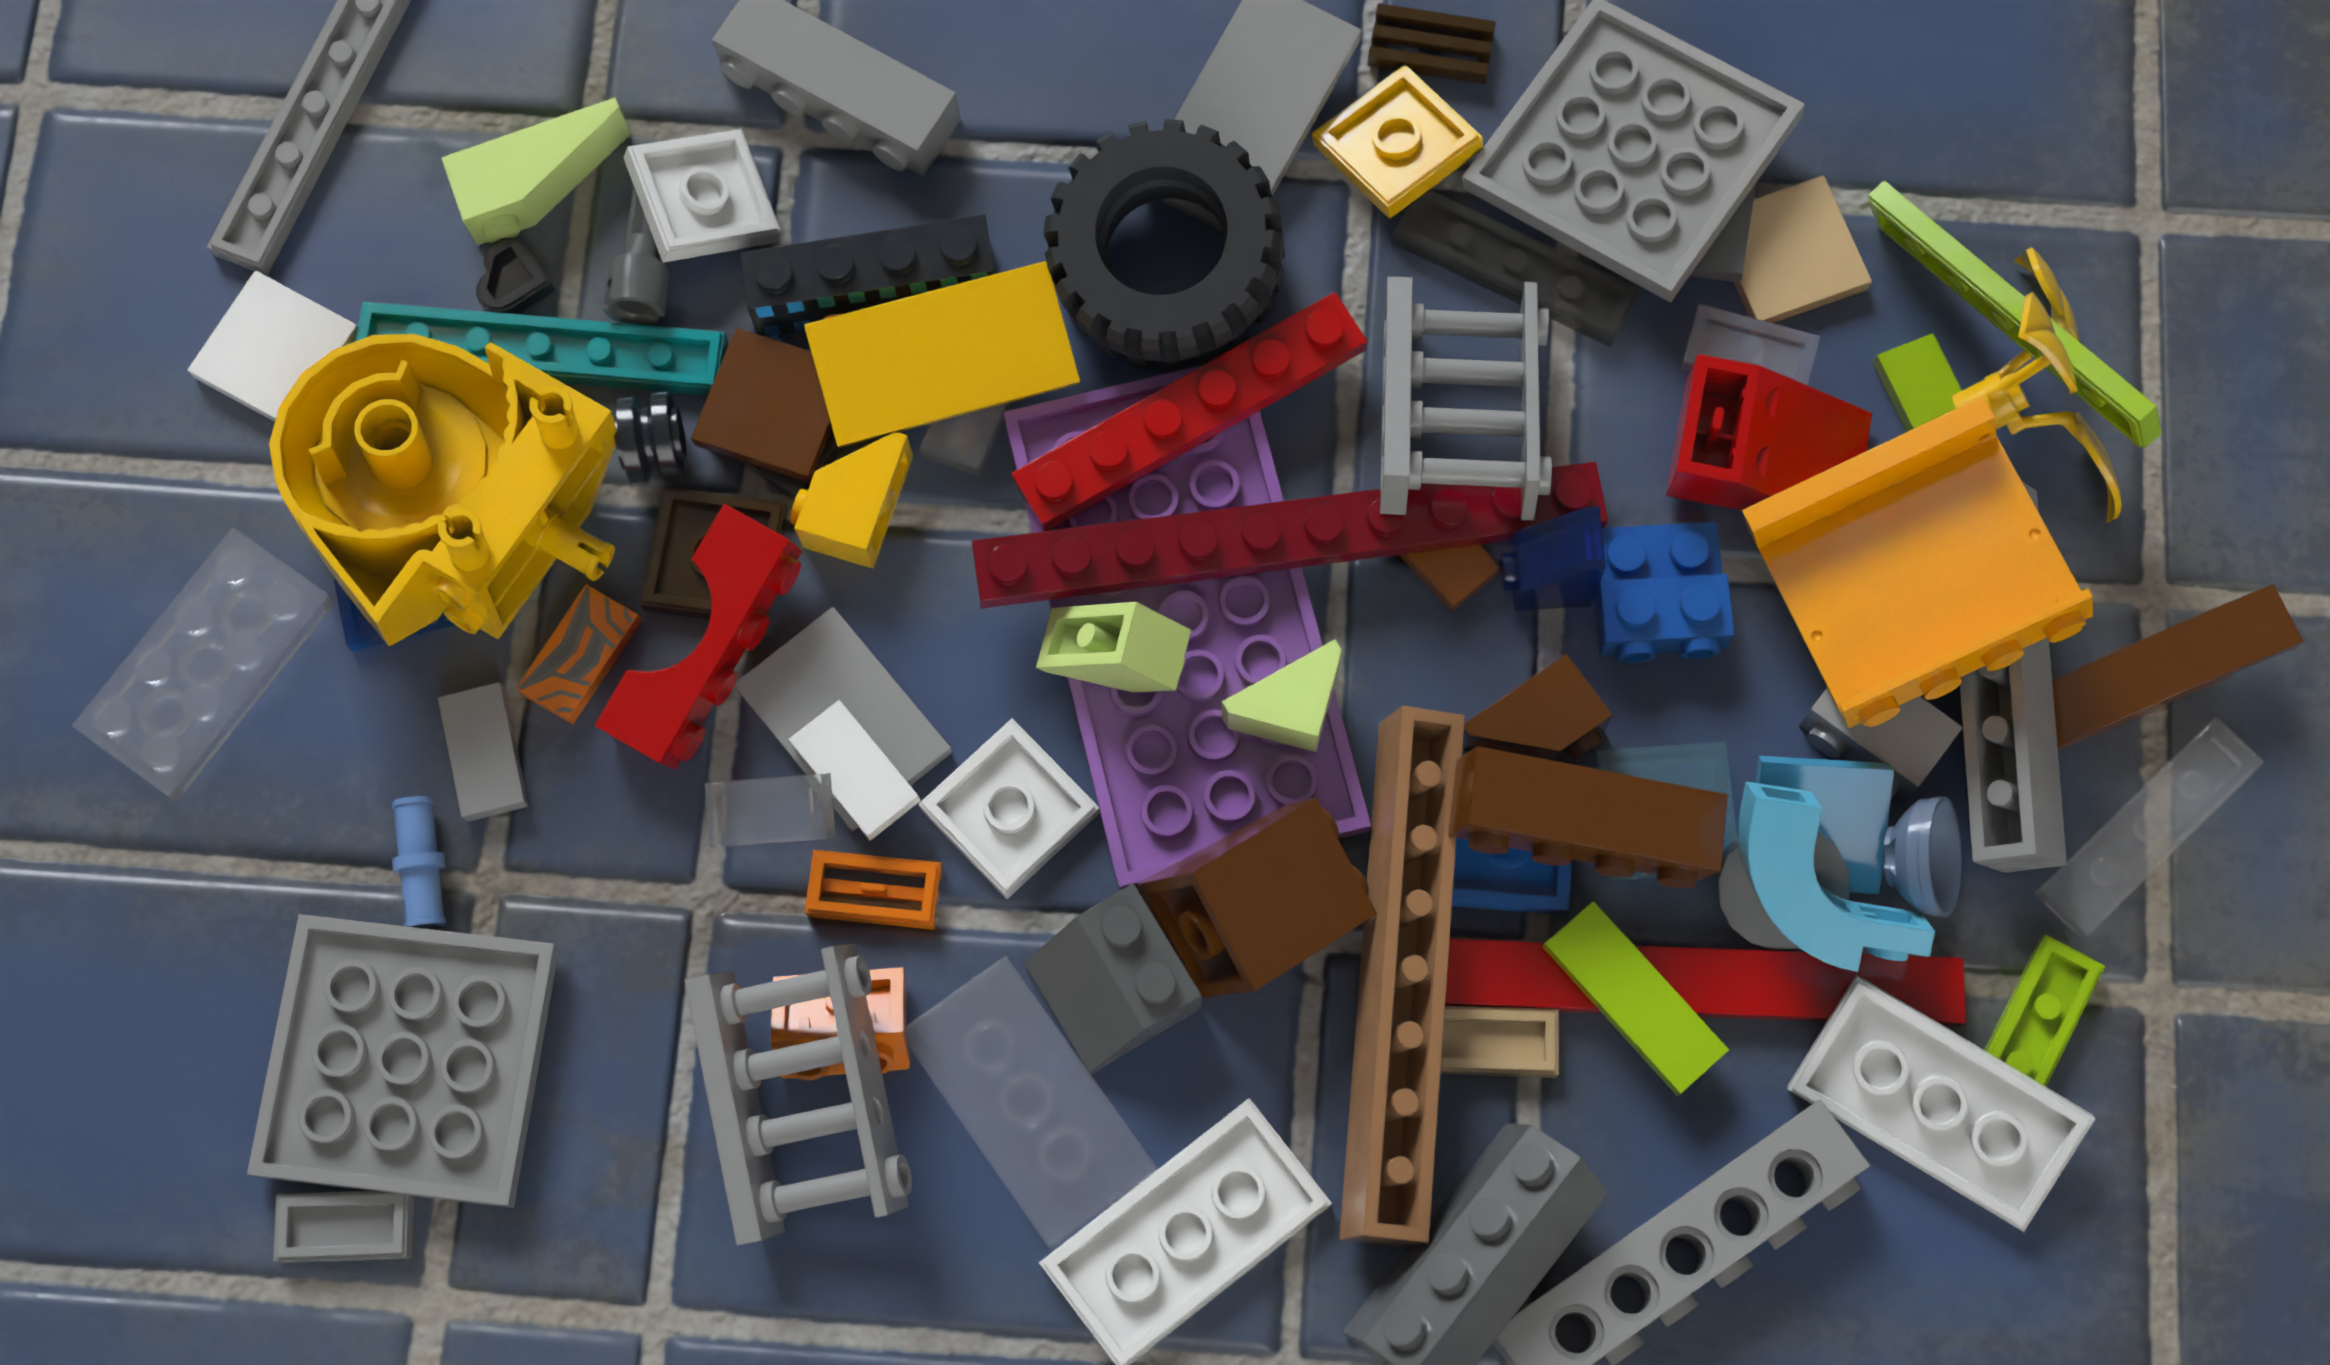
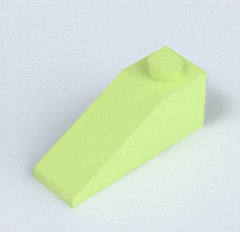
M614 97L442 157L441 159L462 220L477 246L487 242L494 243L503 238H514L521 230L535 226L630 135V131Z

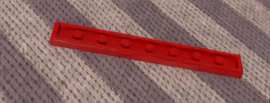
M1449 939L1445 1006L1558 1009V1012L1601 1013L1543 949V945L1546 942ZM1635 946L1699 1017L1827 1022L1857 974L1943 1026L1960 1027L1966 1023L1964 958L1908 956V959L1905 961H1893L1879 958L1872 954H1862L1859 969L1856 972L1825 963L1806 952Z

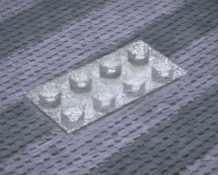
M232 527L71 726L163 793L178 801L336 601L324 590Z

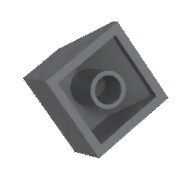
M1134 883L1078 915L1024 961L1030 975L1090 1075L1202 1009V996Z

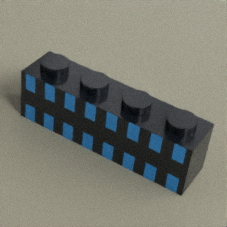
M986 215L740 252L747 310L757 334L764 337L805 331L804 324L823 320L828 315L846 314L996 274Z

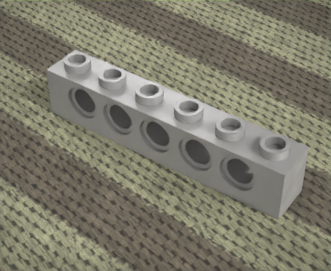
M1819 1099L1515 1314L1494 1340L1493 1345L1507 1365H1592L1604 1356L1610 1365H1615L1645 1344L1638 1332L1659 1317L1664 1325L1668 1327L1697 1307L1699 1302L1692 1293L1714 1278L1719 1287L1723 1288L1754 1266L1746 1254L1768 1240L1776 1250L1806 1229L1808 1226L1801 1218V1215L1816 1204L1822 1202L1826 1209L1830 1211L1858 1192L1861 1187L1854 1177L1870 1167V1165L1823 1101ZM1778 1163H1790L1801 1171L1805 1186L1800 1197L1787 1196L1776 1186L1774 1172ZM1733 1200L1740 1202L1748 1209L1751 1215V1227L1745 1236L1733 1235L1722 1225L1720 1209L1725 1201ZM1671 1239H1684L1695 1248L1698 1263L1691 1275L1679 1274L1668 1265L1665 1250ZM1617 1277L1632 1278L1641 1286L1644 1293V1302L1638 1313H1624L1613 1304L1610 1290L1612 1283ZM1562 1316H1577L1586 1323L1590 1333V1340L1582 1353L1567 1352L1557 1342L1555 1328Z

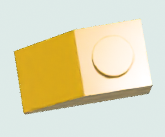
M893 432L815 471L809 489L801 488L791 511L790 521L792 525H795L794 529L803 548L874 569L913 459L907 435Z

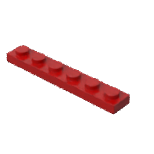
M1334 291L1011 473L1013 483L1042 530L1048 531L1365 352L1368 341Z

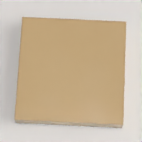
M1824 175L1754 199L1742 281L1734 282L1754 329L1869 289L1872 280Z

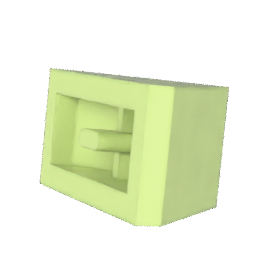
M1336 639L1222 701V719L1227 728L1316 752L1340 667L1342 649Z

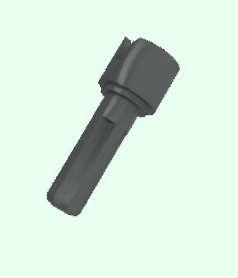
M633 185L624 253L613 258L609 264L603 310L609 318L619 323L655 326L659 316L665 317L671 273L669 267L660 260V254Z

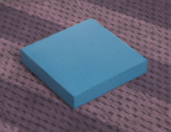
M1759 755L1756 783L1811 791L1821 805L1822 813L1818 830L1833 841L1848 868L1850 893H1880L1885 852L1884 839L1888 827L1894 769L1891 764Z

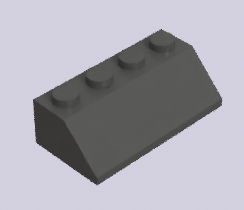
M1506 1123L1431 1218L1429 1243L1409 1246L1342 1333L1382 1365H1476L1607 1196V1190L1579 1155L1532 1125Z

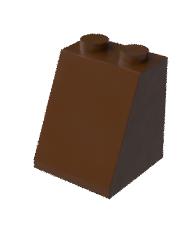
M1316 797L1287 804L1137 884L1155 920L1199 990L1202 998L1255 992L1377 914L1368 897L1369 888L1364 876L1356 867L1351 865L1338 840L1339 831L1335 820L1327 810L1321 807Z

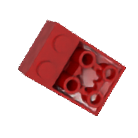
M1697 354L1685 383L1666 496L1742 511L1866 452L1872 413L1763 366Z

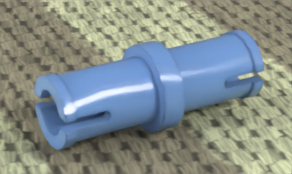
M411 796L396 799L391 802L392 810H394L398 856L392 859L393 873L400 874L405 920L403 926L423 929L443 927L446 925V917H444L439 870L444 869L446 865L444 853L437 852L433 813L434 798L431 796Z

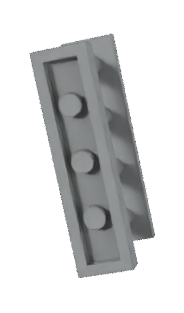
M1388 276L1383 340L1380 514L1406 515L1408 489L1420 490L1421 483L1521 488V520H1534L1538 495H1549L1552 473L1551 457L1540 456L1538 345L1546 346L1549 310L1548 308H1538L1537 282L1524 283L1520 313L1424 310V303H1412L1413 277ZM1422 335L1519 338V362L1423 358V351H1412V340L1422 341ZM1422 383L1519 387L1520 411L1423 407V401L1411 400V389H1421ZM1421 433L1520 437V462L1422 458V451H1410V439H1421Z
M856 944L821 949L825 967L823 971L742 988L739 983H736L734 971L707 974L684 980L736 1245L761 1241L785 1232L783 1220L786 1218L787 1212L870 1195L875 1217L889 1215L909 1207L907 1195L910 1194L912 1189L911 1172L906 1158L898 1154L866 997L871 992V975L864 957L858 956ZM831 997L838 1036L757 1054L749 1048L744 1026L748 1014ZM844 1062L852 1102L770 1120L766 1115L762 1114L757 1091L761 1080ZM857 1129L865 1169L784 1186L778 1180H775L770 1156L774 1146Z

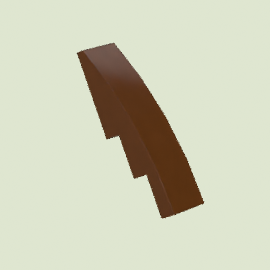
M2274 584L2164 629L2052 680L2058 751L2161 710L2174 700L2227 680L2240 670L2299 646L2304 641Z

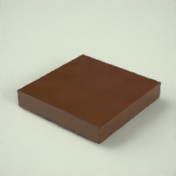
M735 328L691 436L694 446L811 483L832 430L811 351Z

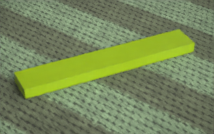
M1885 180L1868 195V201L1876 225L1881 231L2036 360L2043 355L2035 346L2018 338L2025 296ZM2051 319L2055 334L2064 345L2072 364L2078 390L2075 394L2139 448L2142 446L2145 449L2162 434L2157 406ZM2053 364L2045 368L2066 385Z

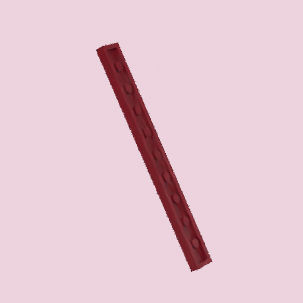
M1595 461L1552 467L1549 495H1538L1534 520H1521V488L1421 483L1420 490L1408 489L1406 515L1380 514V489L972 540V554L980 609L1589 531L1594 528H1604L1608 522V516L1598 467Z

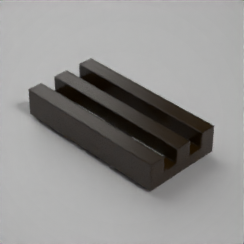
M1378 3L1367 66L1397 71L1406 65L1415 74L1486 84L1496 21ZM1383 43L1419 48L1422 52L1435 54L1448 52L1478 57L1477 62L1388 49L1383 48Z

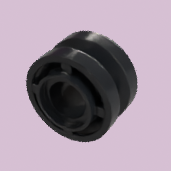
M670 392L653 393L648 407L644 408L635 396L619 398L616 404V415H614L617 429L614 437L620 465L626 471L631 485L649 483L654 469H659L666 480L683 478L684 462L687 461L686 436L679 407L675 406Z

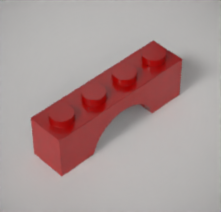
M724 503L692 557V560L703 573L711 595V617L703 639L690 655L671 667L649 672L626 670L594 726L654 761L674 770L677 769L681 760L684 762L689 761L703 741L705 729L701 726L713 705L720 706L732 692L737 680V673L734 672V669L746 649L752 651L765 635L769 625V617L765 615L778 594L785 595L798 578L801 562L797 560L803 551L788 538Z

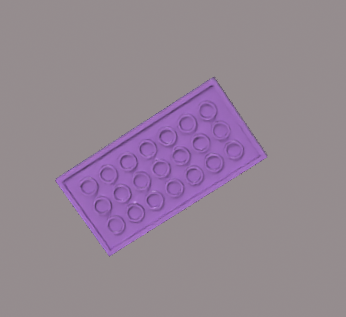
M1203 365L1003 412L1016 469L1041 457ZM1260 411L1048 531L1284 501ZM1025 502L1032 533L1043 532ZM1302 568L1049 600L1051 609L1138 602L1191 629L1185 653V663L1180 673L1176 691L1129 692L1067 677L1119 891L1133 883L1138 888L1137 884L1287 804L1315 797L1321 807L1327 810L1335 820L1339 831L1338 839L1370 832L1371 823L1335 689H1333L1316 752L1230 730L1222 719V701L1323 646Z

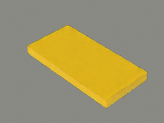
M1046 261L804 324L838 448L1080 383L1051 273L1048 271Z

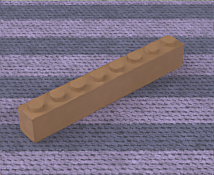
M1401 706L1379 723L1367 872L1368 897L1377 914L1366 920L1363 924L1339 1240L1396 1247L1429 1243L1456 838L1448 836L1456 762L1457 759L1462 757L1465 715Z

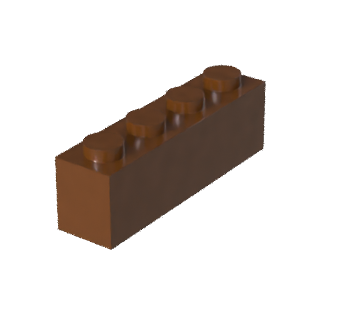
M1477 746L1457 759L1448 836L1469 840L1468 847L1477 852L1504 854L1508 852L1509 848L1532 852L1531 859L1542 864L1563 866L1570 865L1572 859L1595 863L1594 871L1602 875L1630 877L1634 875V871L1657 875L1656 883L1659 885L1688 889L1696 887L1697 881L1721 871L1728 794Z

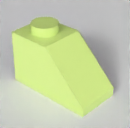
M1138 602L1052 608L1036 668L1047 673L1129 692L1176 691L1180 673L1185 663V653L1191 629Z

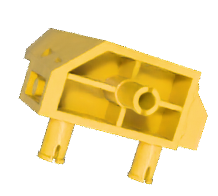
M416 334L371 335L332 350L300 374L278 408L269 448L274 479L288 510L339 585L389 647L438 620L443 613L453 624L470 634H476L481 629L494 638L499 639L556 559L585 574L592 581H596L603 575V570L597 567L598 563L608 568L612 561L615 547L609 542L605 543L580 528L592 511L616 447L614 435L617 429L611 410L492 342L484 347L489 362L487 363L458 346Z

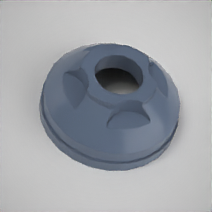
M1922 798L1905 811L1895 826L1888 827L1884 839V872L1888 885L1895 887L1906 902L1917 912L1923 915L1947 917L1951 915L1955 908L1961 884L1962 846L1959 822L1955 808L1949 798Z

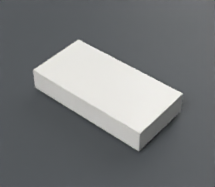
M840 700L836 701L789 738L791 745L870 841L921 801L913 788Z

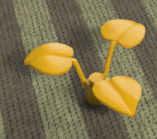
M2032 247L2026 249L2014 262L2027 269L2037 278L2051 304V319L2079 341L2078 329L2071 306L2059 287L2053 272L2038 252ZM2031 292L2025 295L2018 338L2035 346L2043 355L2020 369L2032 359L2023 350L2000 370L1952 395L1951 398L1955 408H1959L1983 396L1995 417L1996 430L2007 425L2012 435L2025 428L2047 425H2061L2065 427L2087 450L2105 479L2108 493L2106 521L2108 523L2117 519L2121 512L2122 503L2119 484L2104 446L2079 412L2063 411L2024 417L2020 415L2019 411L2030 407L2020 383L2050 364H2053L2067 385L2070 394L2078 391L2068 353L2061 340L2056 336L2046 309L2037 296Z

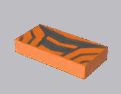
M586 584L516 687V690L522 696L573 725L641 624V618L635 612Z

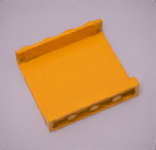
M1983 396L1742 510L1748 530L1848 729L1860 723L1868 727L1880 725L1892 719L1900 712L1899 705L1921 695H1924L1927 700L1941 697L1953 691L1962 683L1960 677L1984 666L1987 671L2002 669L2020 659L2024 655L2023 648L2045 638H2048L2051 643L2065 640L2083 629L2082 627L2087 624L2085 620L2093 617V596L2089 588L2083 591L2079 588L1996 434L1995 417Z

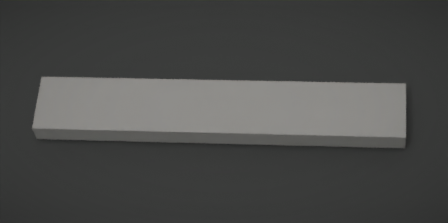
M337 0L207 245L213 256L252 271L256 270L265 276L269 274L411 0Z

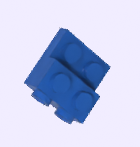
M1717 521L1594 528L1590 530L1588 542L1600 656L1617 655V660L1621 663H1641L1656 658V653L1681 652V657L1684 659L1698 660L1717 656L1720 653V649L1727 648L1734 636L1728 574L1722 573Z

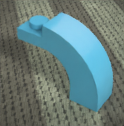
M1745 782L1739 816V845L1744 868L1768 916L1791 942L1809 955L1825 963L1856 972L1859 969L1863 947H1868L1867 951L1876 957L1893 961H1905L1908 959V954L1930 957L1935 931L1923 914L1917 911L1849 901L1832 894L1817 881L1814 870V848L1822 807L1811 791Z

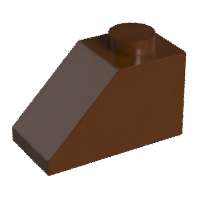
M1565 654L1465 722L1462 749L1469 752L1479 746L1561 762L1570 756L1577 763L1591 755L1606 742L1602 733L1605 732L1613 715L1569 656Z

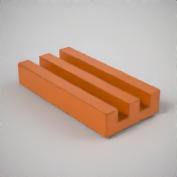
M813 849L804 913L807 917L935 930L937 918L935 914L936 906L939 902V883L942 879L943 866L941 862ZM825 868L926 879L924 888L830 879L824 878ZM828 893L922 903L921 911L821 901V894Z

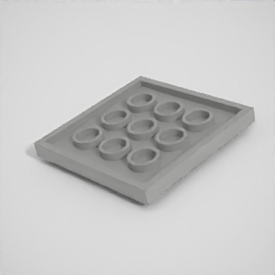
M1592 0L1462 176L1463 189L1671 303L1803 117L1805 104L1605 0Z
M299 914L247 1174L259 1178L367 1191L400 1193L417 1197L514 1208L559 947L553 943Z

